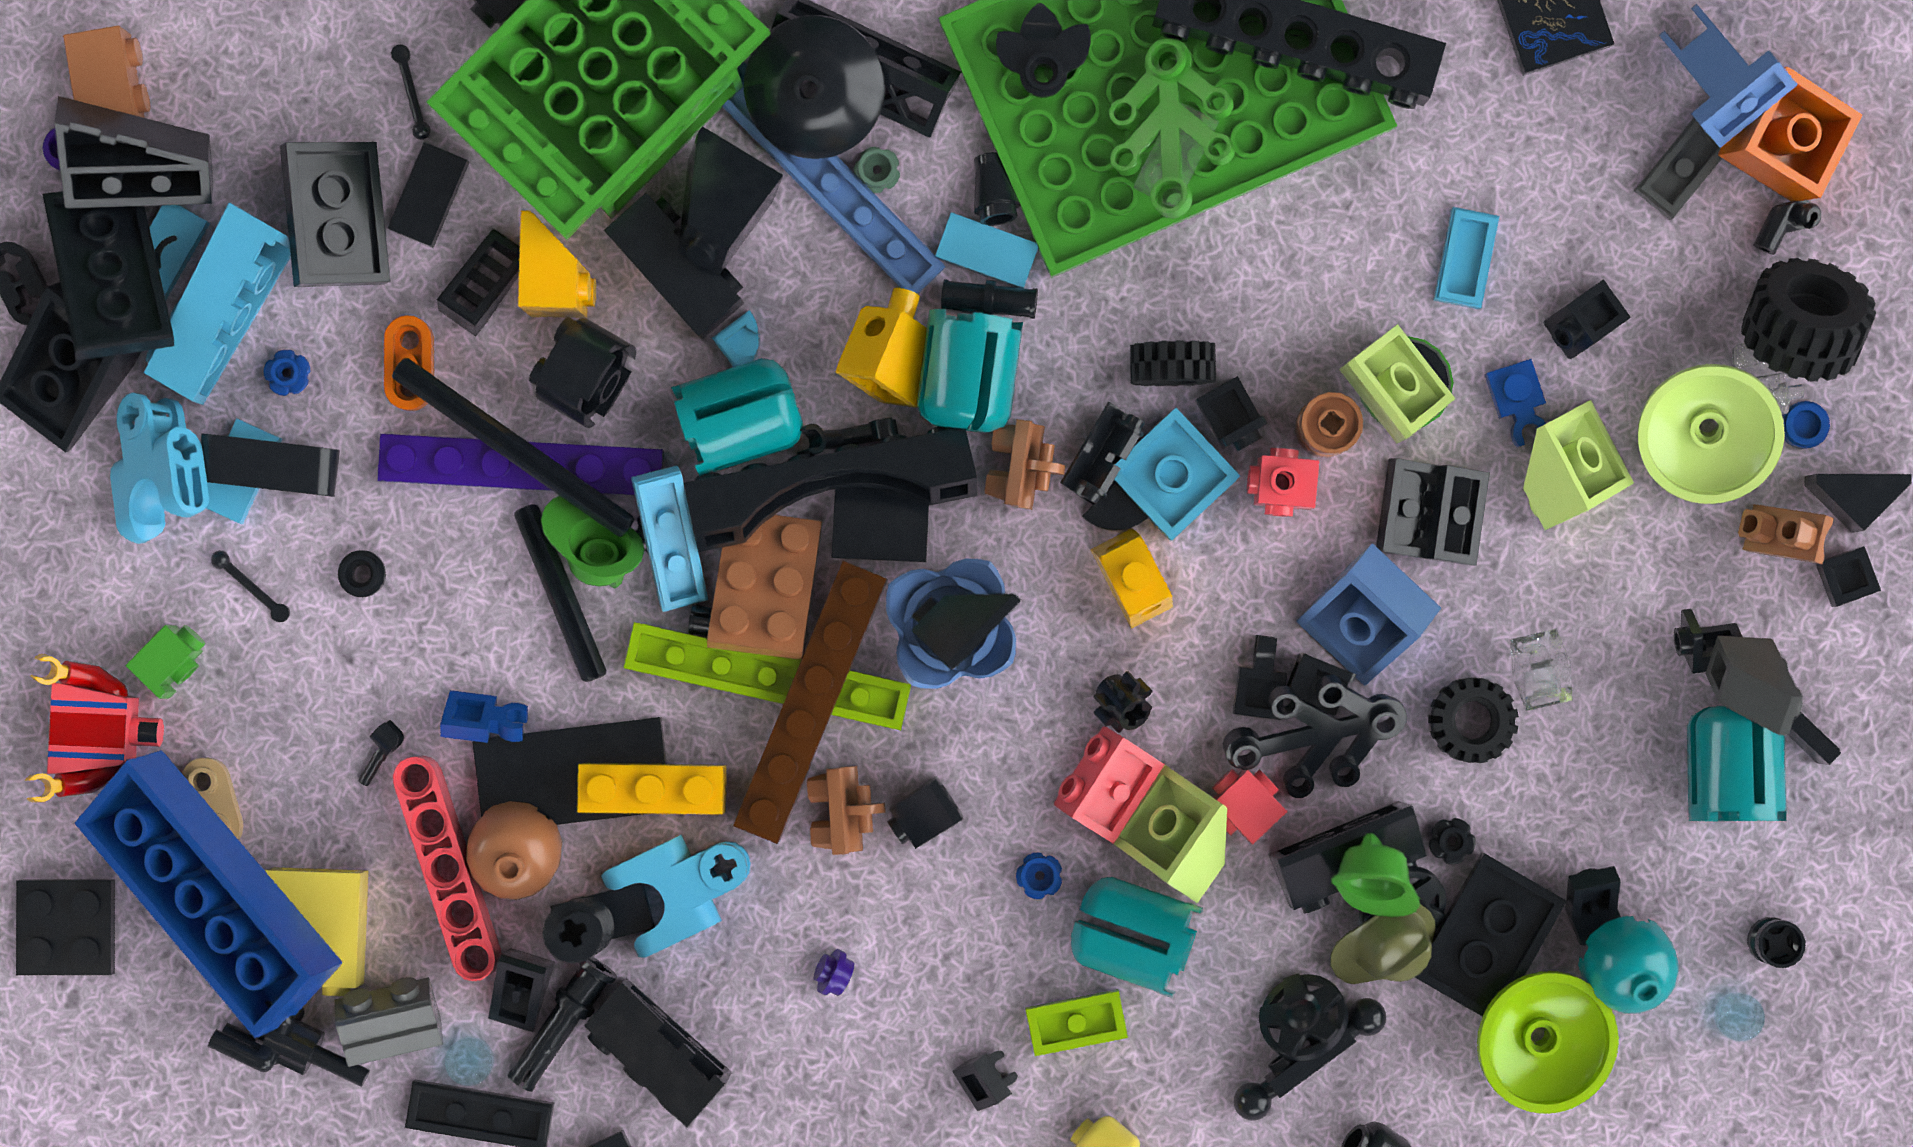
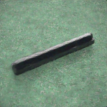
M535 504L520 508L514 512L515 520L581 680L584 682L596 680L606 674V668L557 549L551 545L543 533L541 510Z

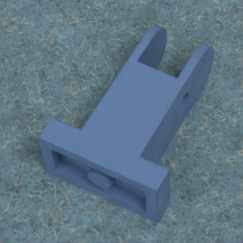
M1696 4L1691 9L1708 29L1682 50L1665 30L1659 36L1710 97L1691 114L1721 148L1795 88L1797 83L1769 50L1749 66Z

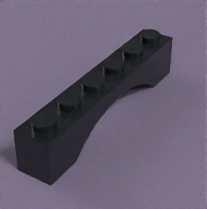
M938 426L923 435L913 437L905 435L889 436L879 444L864 447L857 444H848L837 448L834 453L819 456L808 453L798 454L789 458L784 463L769 466L765 463H753L743 467L739 472L724 475L710 472L697 476L694 481L684 482L697 549L698 552L746 543L762 524L780 510L805 497L825 491L849 487L880 488L910 495L929 505H935L977 496V475L966 429Z

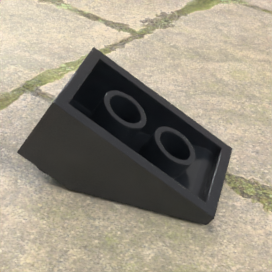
M60 282L47 286L0 380V404L66 453L74 447L131 371L141 351L76 361Z

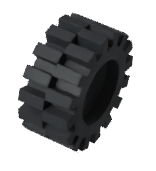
M1175 340L1130 345L1131 384L1141 386H1193L1194 384L1215 383V343Z
M1465 678L1451 682L1450 685L1444 686L1439 691L1440 694L1431 703L1432 711L1431 715H1428V723H1431L1432 731L1430 733L1432 739L1436 740L1442 752L1459 761L1484 763L1488 762L1487 760L1498 758L1502 755L1501 752L1505 748L1511 746L1513 743L1511 738L1518 731V726L1515 725V718L1519 717L1518 710L1513 708L1512 702L1514 700L1511 695L1506 694L1502 686L1492 683L1488 679ZM1471 701L1484 705L1491 717L1488 731L1476 739L1464 737L1458 731L1455 724V717L1459 708Z

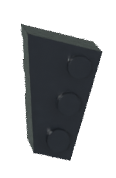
M58 96L54 124L65 208L212 204L213 167L209 134Z
M627 978L584 1025L591 1032L587 1036L589 1041L604 1054L609 1055L612 1053L624 1065V1072L638 1085L645 1086L658 1099L659 1103L686 1128L726 1085L732 1074V1071Z

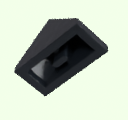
M1813 474L1804 476V486L1851 533L1865 531L1912 484V474Z
M513 948L503 952L498 960L488 1019L534 1032L555 961Z

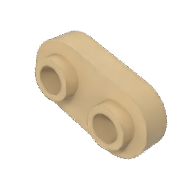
M209 757L191 761L183 769L182 774L239 840L243 833V820L227 767L221 761ZM202 772L206 773L211 779V785L205 791L201 790L197 785V777Z

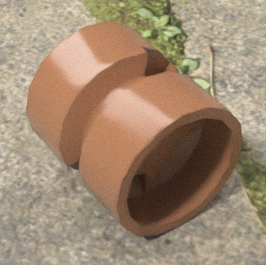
M1336 392L1318 395L1301 408L1295 423V433L1299 444L1306 452L1316 457L1330 458L1347 451L1357 443L1363 431V416L1359 406L1352 398Z

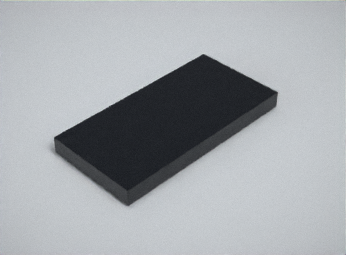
M63 191L42 194L76 361L173 347L174 335L145 206L65 208Z
M662 717L523 733V740L519 742H510L500 736L489 737L488 743L472 741L481 817L492 806L509 801L529 803L537 807L538 812L545 815L548 820L551 818L556 825L648 814L577 813L578 764H667Z

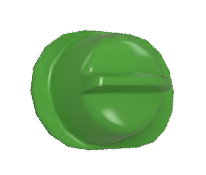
M561 496L553 498L545 506L541 519L543 533L551 545L567 559L570 571L579 581L597 587L609 585L616 589L622 584L624 575L633 571L641 563L644 545L642 538L633 528H630L624 536L618 537Z
M1372 833L1365 835L1362 845L1351 847L1345 851L1338 874L1331 877L1332 883L1337 887L1343 899L1350 906L1362 912L1376 916L1400 917L1415 913L1420 907L1419 897L1409 881L1407 861L1404 853L1395 848L1383 846L1382 842Z

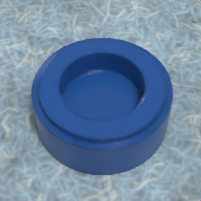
M1810 401L1798 402L1789 406L1782 414L1785 429L1784 440L1792 447L1798 449L1815 447L1821 444L1829 433L1830 420L1828 414L1817 403Z

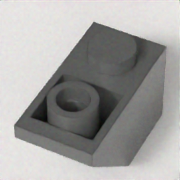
M1717 637L1706 670V676L1718 703L1777 735L1788 736L1794 717H1797L1802 710L1803 698L1802 692L1796 687L1788 671L1787 662L1781 657L1774 640L1769 638Z

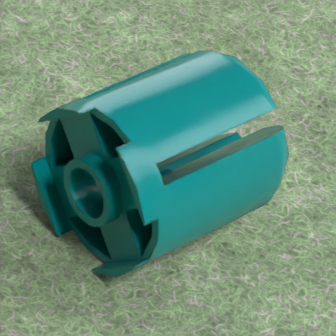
M930 309L917 396V407L920 416L937 427L966 429V431L988 433L1004 427L1011 417L1023 322L1012 323V318L973 312V314L957 313V316L946 315V309Z
M760 358L671 387L677 398L674 404L685 440L688 441L691 450L695 451L697 461H703V463L695 465L699 476L710 472H719L791 449L800 440L802 432L800 429L803 426V420L795 401V394L787 372L774 360Z
M1725 706L1706 707L1691 715L1687 724L1689 821H1787L1785 735H1777Z
M1115 877L1101 878L1088 889L1079 910L1096 918L1170 943L1169 949L1079 920L1075 921L1071 933V949L1074 958L1082 966L1173 998L1175 991L1167 989L1172 974L1178 975L1179 971H1184L1197 933L1196 930L1188 928L1192 913H1202L1203 907L1174 899Z

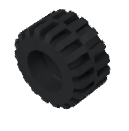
M1790 258L1787 263L1783 261L1775 262L1771 268H1766L1761 273L1756 283L1741 326V334L1745 336L1743 342L1747 349L1754 350L1753 356L1759 362H1766L1769 364V369L1775 372L1781 371L1788 374L1787 377L1793 379L1801 377L1813 382H1818L1819 378L1827 381L1836 379L1838 374L1845 375L1851 370L1852 366H1855L1876 316L1874 307L1876 304L1874 298L1867 295L1869 289L1864 283L1855 281L1856 277L1853 274L1843 272L1838 269L1839 266L1831 263L1827 265L1820 263L1819 260L1808 258V261Z

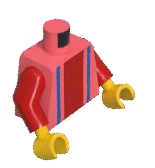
M38 654L34 657L40 661H49L51 664V670L47 676H30L33 680L44 685L52 684L47 774L56 775L54 779L43 773L29 775L25 781L38 779L43 782L45 789L40 797H30L27 800L38 803L48 801L54 794L58 797L93 793L106 786L127 760L136 758V746H161L164 736L163 720L161 718L138 717L139 698L128 696L126 685L116 677L96 665L64 661L61 665L56 658L47 654Z

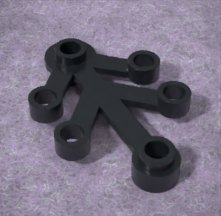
M1326 675L1320 678L1315 685V692L1320 703L1327 708H1335L1341 705L1355 715L1337 718L1298 697L1291 687L1280 686L1275 688L1268 698L1273 714L1280 719L1294 717L1309 726L1259 737L1251 728L1238 727L1231 730L1225 736L1223 750L1230 765L1237 769L1250 770L1259 764L1262 757L1311 746L1297 765L1289 768L1283 776V782L1288 794L1294 798H1304L1314 789L1313 775L1342 738L1357 735L1344 755H1339L1330 762L1329 772L1336 785L1350 787L1359 780L1360 769L1358 766L1377 741L1391 739L1403 730L1407 721V713L1403 704L1395 697L1387 694H1377L1366 698L1344 686L1338 676ZM1328 688H1338L1333 695H1324ZM1282 699H1292L1286 706H1277L1278 702ZM1390 716L1386 721L1377 723L1380 718ZM1243 750H1252L1246 755L1238 756ZM1351 767L1348 774L1338 775L1342 768ZM1305 778V781L1302 785H1292L1293 781H1295L1296 779Z

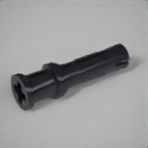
M591 957L586 961L579 962L580 967L567 986L558 989L555 993L557 1005L514 1068L507 1074L509 1079L516 1085L523 1081L522 1089L529 1092L535 1089V1085L579 1020H586L587 1017H591L595 1011L593 1004L607 984H613L617 979V975L596 958Z

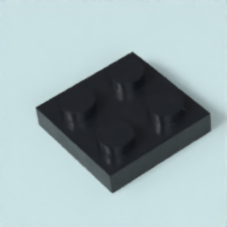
M115 879L16 880V975L115 974Z

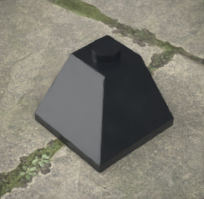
M1015 593L945 595L939 602L931 596L912 615V618L918 622L912 631L948 667L954 670L1010 613L1021 599Z

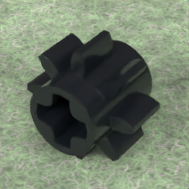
M1126 671L1123 676L1119 674L1108 676L1097 687L1093 698L1101 706L1096 708L1093 713L1106 727L1111 725L1117 733H1121L1123 728L1126 730L1136 729L1144 724L1150 715L1152 706L1146 701V698L1153 691L1141 678L1135 679L1129 671Z

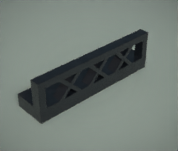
M786 0L776 13L771 29L792 18L807 15H823L839 19L863 34L871 43L881 61L885 85L889 91V94L885 95L880 115L931 138L946 101L959 80L961 71L810 0ZM917 96L934 104L928 120L911 112L905 99Z

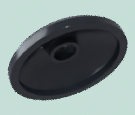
M823 15L800 16L784 21L771 29L770 35L751 53L744 76V97L753 123L772 145L797 157L822 159L833 157L852 149L871 132L878 121L884 105L885 76L875 49L857 29L833 17ZM805 80H811L817 86V93L813 98H808L802 93L801 87Z

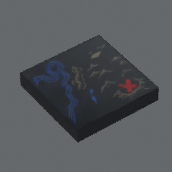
M1497 0L1523 76L1612 47L1615 44L1600 0Z

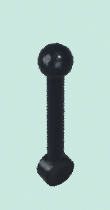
M396 45L391 51V57L399 64L415 123L412 133L416 139L424 140L429 137L431 129L422 117L408 64L411 57L410 51L404 45Z
M219 550L213 553L211 556L212 565L217 569H224L270 609V615L274 621L285 622L289 618L290 609L288 606L277 604L229 562L230 558L226 552Z

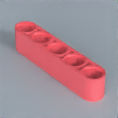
M422 755L406 758L396 766L393 774V784L453 967L457 974L465 980H482L497 969L501 948L481 887L472 878L466 862L467 845L442 769L438 762L431 757ZM415 764L422 765L429 774L428 785L421 791L414 789L408 782L407 775L409 769ZM429 809L438 811L443 817V830L438 835L429 834L423 827V815ZM444 854L452 856L458 863L459 871L454 880L444 879L437 871L438 860ZM456 900H464L472 906L474 916L469 925H462L454 920L452 906ZM472 945L481 946L488 954V965L483 970L474 969L467 961V950Z

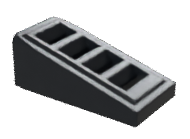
M493 228L436 299L438 310L472 335L477 336L519 277L520 246ZM492 248L512 261L508 268L488 255ZM481 264L500 276L497 283L478 271ZM470 280L489 292L485 298L467 287ZM459 296L477 307L474 312H471L457 302Z

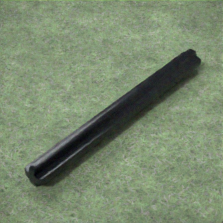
M404 358L396 366L392 374L395 381L613 534L622 537L631 528L634 522L633 515L409 358Z

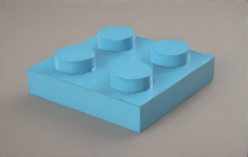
M1175 408L1133 447L1126 460L1120 459L1115 464L1121 469L1114 482L1140 507L1156 527L1172 541L1226 491L1240 475L1189 420Z

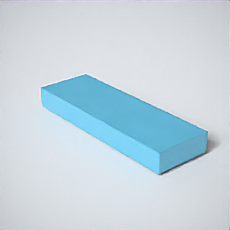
M676 465L631 477L660 608L663 612L708 600L681 470Z

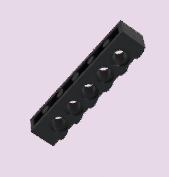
M1159 0L1152 24L1153 27L1161 29L1160 35L1163 37L1177 39L1181 42H1187L1188 37L1207 42L1205 47L1208 50L1222 55H1233L1234 51L1252 56L1251 61L1266 68L1278 69L1279 64L1298 69L1297 75L1310 81L1324 82L1326 77L1343 82L1342 88L1354 94L1369 96L1371 91L1389 96V103L1406 109H1415L1416 104L1424 106L1431 98L1446 43L1303 0ZM1200 2H1208L1217 9L1218 18L1212 22H1202L1195 17L1193 7ZM1248 15L1255 16L1262 22L1264 31L1257 36L1247 35L1240 29L1239 19ZM1290 29L1302 30L1308 37L1309 46L1304 49L1290 47L1285 40V32ZM1337 42L1348 44L1353 49L1354 60L1349 63L1338 62L1331 54V45ZM1385 55L1393 57L1399 64V74L1392 77L1383 75L1377 68V58Z

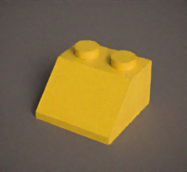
M521 210L518 307L530 317L587 318V307H595L596 279L591 278L588 270L531 211Z

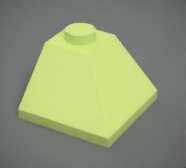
M1591 400L1537 428L1523 489L1529 499L1532 512L1539 518L1544 530L1592 509L1634 484Z
M1164 765L1114 845L1166 883L1198 903L1225 865L1227 807Z

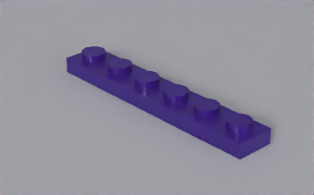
M380 434L377 481L552 491L479 439ZM529 442L601 494L635 496L631 477L663 469V449Z

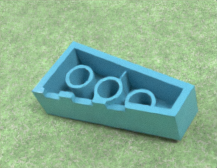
M229 202L181 299L171 312L170 322L174 335V346L149 350L145 359L148 365L144 373L192 402L204 405L291 257L289 237Z

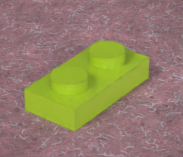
M1118 989L1025 1007L1035 1056L1128 1038Z

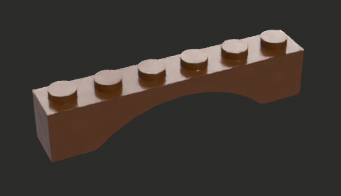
M842 561L736 817L734 827L775 844L781 841L831 714L888 582L887 578Z

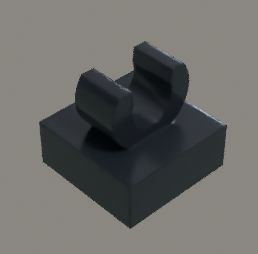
M996 1051L988 1055L986 1053L967 1060L952 1071L977 1111L997 1105L1012 1094L1007 1086L1012 1085L1017 1080L1018 1075L1016 1072H1012L1001 1077L995 1068V1063L1005 1056L1003 1051Z

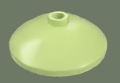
M1697 365L1670 376L1650 395L1641 412L1638 424L1639 451L1649 474L1669 493L1695 503H1724L1752 492L1772 473L1778 463L1784 445V421L1773 394L1752 374L1728 365ZM1713 419L1717 422V426L1711 432H1703L1699 428L1702 421Z

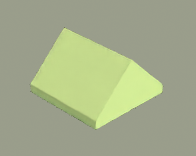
M1398 324L1339 369L1396 444L1412 436L1456 399Z

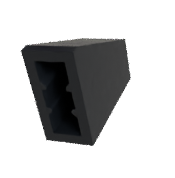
M702 126L697 133L688 159L678 252L688 257L695 265L705 267L719 276L772 204L783 174Z

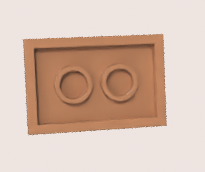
M774 515L762 524L746 543L722 547L707 636L708 648L802 660L822 521Z

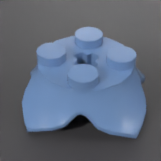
M965 558L953 562L946 569L939 572L926 569L911 570L889 583L886 594V612L890 623L899 635L896 650L898 665L911 686L938 689L950 685L962 676L978 679L992 677L1013 664L1016 654V636L1013 626L1006 617L954 670L948 667L912 631L918 624L912 618V615L931 596L939 602L945 595L1006 594L1004 582L998 570L990 561Z

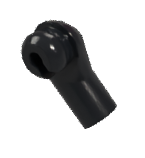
M1808 200L1790 201L1775 205L1769 211L1753 244L1754 247L1768 254L1775 255L1785 233L1805 228L1811 229L1817 226L1821 220V209L1817 204L1811 203Z

